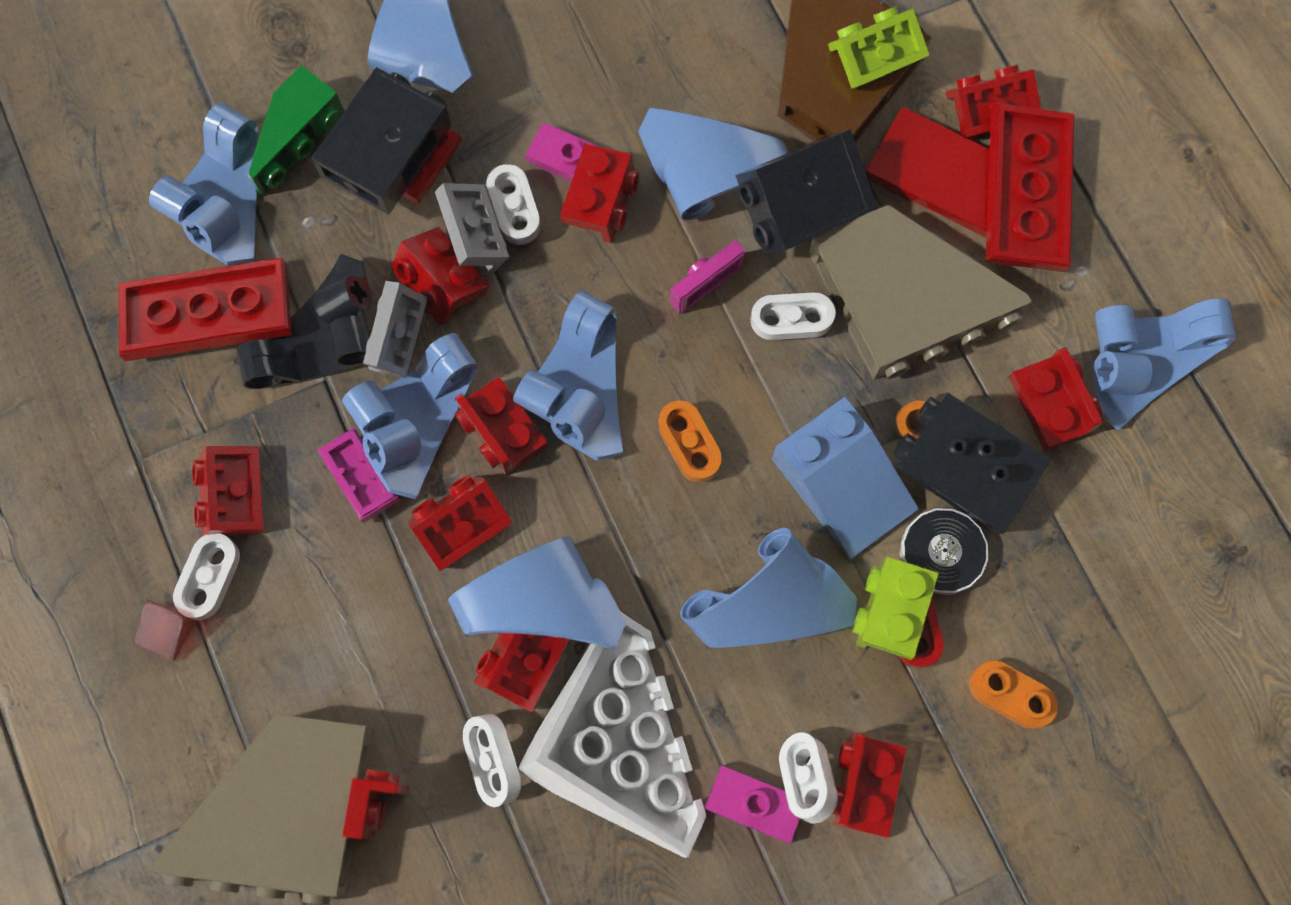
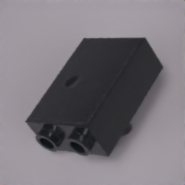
M376 67L311 159L320 177L390 215L451 127L446 103L441 97L431 91L423 93L412 87L411 83L402 75L396 72L389 74Z
M851 129L825 136L735 175L739 185L738 194L740 200L748 209L753 223L754 238L759 246L762 247L764 254L786 251L878 208Z
M950 393L940 394L936 399L930 396L917 414L916 418L921 422L913 435L906 433L897 444L893 455L898 458L894 462L893 467L949 505L968 515L972 520L989 531L1004 534L1051 459Z

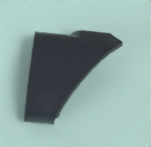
M344 254L339 256L318 290L291 317L292 335L252 340L242 343L237 347L241 377L245 388L265 389L302 383L333 375L363 364L367 341L370 338L365 310L370 308L372 303L363 261Z

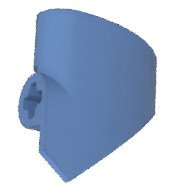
M449 0L383 1L368 51V65L372 71L378 67L389 74L396 72L408 79L409 82L456 93L474 77L457 33Z

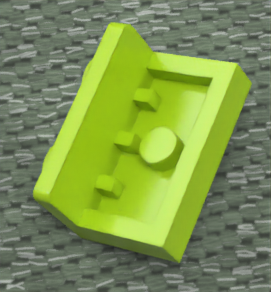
M888 556L879 567L872 566L865 585V591L871 592L867 609L859 608L852 629L853 633L859 634L856 646L861 648L870 646L912 660L915 657L938 573Z

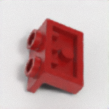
M1018 64L994 70L995 78L981 81L980 74L956 80L957 88L947 90L945 93L947 99L954 98L961 136L970 137L989 132L991 129V109L996 103L1041 109L1034 69L1019 72Z
M1066 347L1057 350L1048 359L1013 371L1009 376L1044 452L1090 435L1102 424L1101 406L1096 397L1089 394L1083 382L1082 367L1075 357H1071Z
M497 377L466 399L462 393L454 399L460 411L454 415L468 435L475 431L484 444L478 447V449L492 469L500 465L505 474L508 475L549 446L521 405L513 401L514 396L502 379Z
M205 446L198 460H193L192 483L193 486H199L200 502H195L193 517L195 528H201L202 536L219 533L260 534L264 529L259 446Z
M466 475L458 479L448 488L450 491L448 495L437 502L434 499H429L411 512L414 517L407 523L439 571H442L513 523L485 479L480 475L474 478L471 475Z
M498 633L499 636L492 649L485 651L476 666V674L478 675L474 684L532 713L569 639L545 635Z
M861 733L852 734L850 742L843 740L837 767L844 769L841 786H835L837 803L832 813L835 814L833 825L889 838L907 747L868 738L865 734Z
M366 770L365 779L352 778L342 837L369 839L374 838L376 829H383L387 802L380 801L381 793L408 795L409 786L399 784L400 775Z

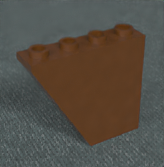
M790 0L777 116L813 141L851 129L856 143L923 59L861 86L851 88L838 50L830 52L828 44L840 39L837 33L838 30L852 24L861 22L863 29L876 24L873 16L890 9V7L886 3L876 0ZM920 27L926 46L928 48L931 36L926 34L925 31Z

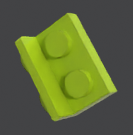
M897 6L874 15L876 24L863 29L861 22H857L837 31L840 39L829 43L828 46L830 52L838 50L851 88L861 86L930 56L913 8L899 13Z

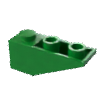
M302 65L273 92L248 176L258 193L262 196L271 188H275L282 183L287 171L298 160L306 158L311 153L314 144L327 131L332 130L344 113V108L337 92Z

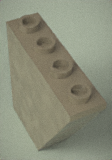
M889 205L814 237L809 249V254L873 380L885 375L888 379L896 378L910 370V364L922 359L926 363L938 360L949 352L947 348L962 343L963 347L973 345L986 336L985 332L999 327L1000 331L1008 330L1023 321L1022 315L1032 303L1028 294Z
M275 714L152 862L150 873L165 874V884L178 886H193L194 879L212 881L211 890L238 893L240 885L257 887L256 896L284 899L286 891L303 893L302 902L320 905H330L331 897L345 896L355 838L342 837L352 778L365 779L374 729L363 725Z

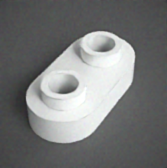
M507 164L498 166L490 172L487 178V190L501 234L512 244L524 245L530 243L539 234L540 218L527 177L517 166ZM511 186L515 188V191L511 194L502 193L505 187ZM517 222L527 224L523 230H516L513 226Z
M816 292L768 295L760 298L754 304L750 322L754 332L767 340L819 337L827 333L831 328L835 318V307L827 296ZM814 313L820 320L816 323H811L806 319L805 315ZM766 316H774L779 323L768 325L765 323L764 318Z
M219 533L204 535L194 544L173 593L174 605L182 615L194 620H204L213 616L218 611L240 561L239 548L234 541ZM218 551H223V561L220 564L213 565V555ZM205 591L207 595L206 601L202 605L196 606L194 602L195 596L199 592Z
M493 714L470 718L463 729V743L479 796L491 807L511 803L516 800L520 793L521 777L506 728L502 721Z
M796 733L784 742L779 754V764L789 808L794 815L809 823H821L830 817L837 803V791L827 751L823 743L811 735ZM810 756V760H809V762L806 764V760H807L808 757Z

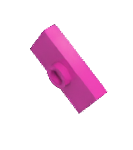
M543 122L526 152L525 158L528 163L568 181H572L584 144H594Z
M734 240L710 259L703 257L689 269L688 276L671 288L670 304L678 314L685 312L742 269L745 249L739 242Z
M355 428L350 429L317 450L363 524L400 501L397 494L387 491L371 466L363 449V440Z
M722 765L719 768L704 808L788 844L792 841L800 819L790 810L786 791Z

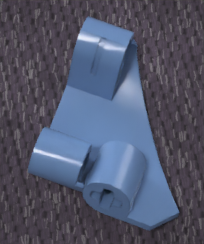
M220 102L214 105L205 117L203 123L205 153L182 183L172 176L161 178L151 190L149 204L181 225L184 233L193 244L229 266L254 262L257 190L250 180L248 173L258 144V128L253 120L224 102Z
M649 108L638 130L657 175L664 184H667L681 219L685 221L694 220L709 213L715 206L714 197L738 188L739 185L735 175L788 153L784 142L772 136L713 119L656 108Z
M580 290L574 296L565 312L559 339L538 372L531 369L526 373L516 389L513 401L550 422L553 432L563 442L590 458L600 461L623 454L616 388L615 344L617 317L614 307L586 291Z
M1227 299L1205 300L1171 316L1135 318L1134 308L1128 305L1110 306L1095 313L1100 355H1098L1094 362L1093 382L1095 397L1101 406L1102 417L1116 430L1122 428L1132 417L1166 389L1235 341L1236 334L1231 302Z
M456 333L447 334L434 341L425 351L416 369L407 374L406 378L402 377L379 389L374 381H367L352 388L342 399V403L364 436L363 449L365 455L389 493L416 499L433 459L455 416L454 414L458 410L454 398L461 393L465 396L477 372V363Z
M779 528L768 534L760 543L758 554L766 565L749 581L730 595L711 590L699 591L684 603L680 612L681 619L708 647L748 646L794 640L852 627L856 617L857 597L832 567L810 555L790 529Z
M571 537L559 538L527 551L488 571L448 598V602L466 637L489 633L533 634L568 638L614 649L626 625L609 589L601 579H592Z

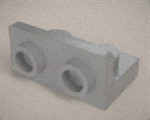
M442 183L435 191L459 266L478 265L482 276H490L509 258L485 185Z
M385 282L382 296L378 301V311L371 336L367 341L363 364L368 365V368L374 372L406 378L428 297L401 283Z

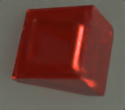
M147 600L143 607L134 643L175 661L195 621Z

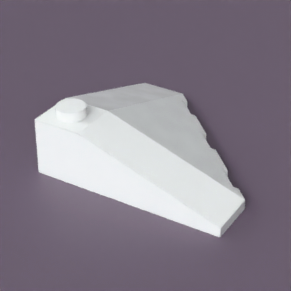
M621 612L626 625L617 646L611 649L590 644L536 732L518 767V771L552 793L686 858L689 857L706 818L705 809L701 799L693 801L685 773L692 771V766L683 737L674 738L666 712L674 709L664 675L655 676L648 652L656 648L651 631Z

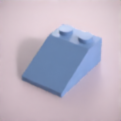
M846 397L839 400L775 447L772 461L849 560L918 510L917 505L873 431Z

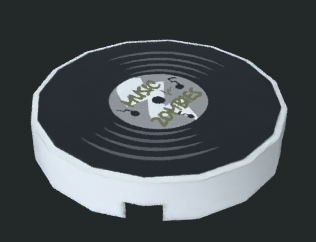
M935 508L920 514L905 529L901 540L900 561L937 572L938 577L933 593L954 595L970 588L983 575L988 561V543L980 526L968 515L954 509Z

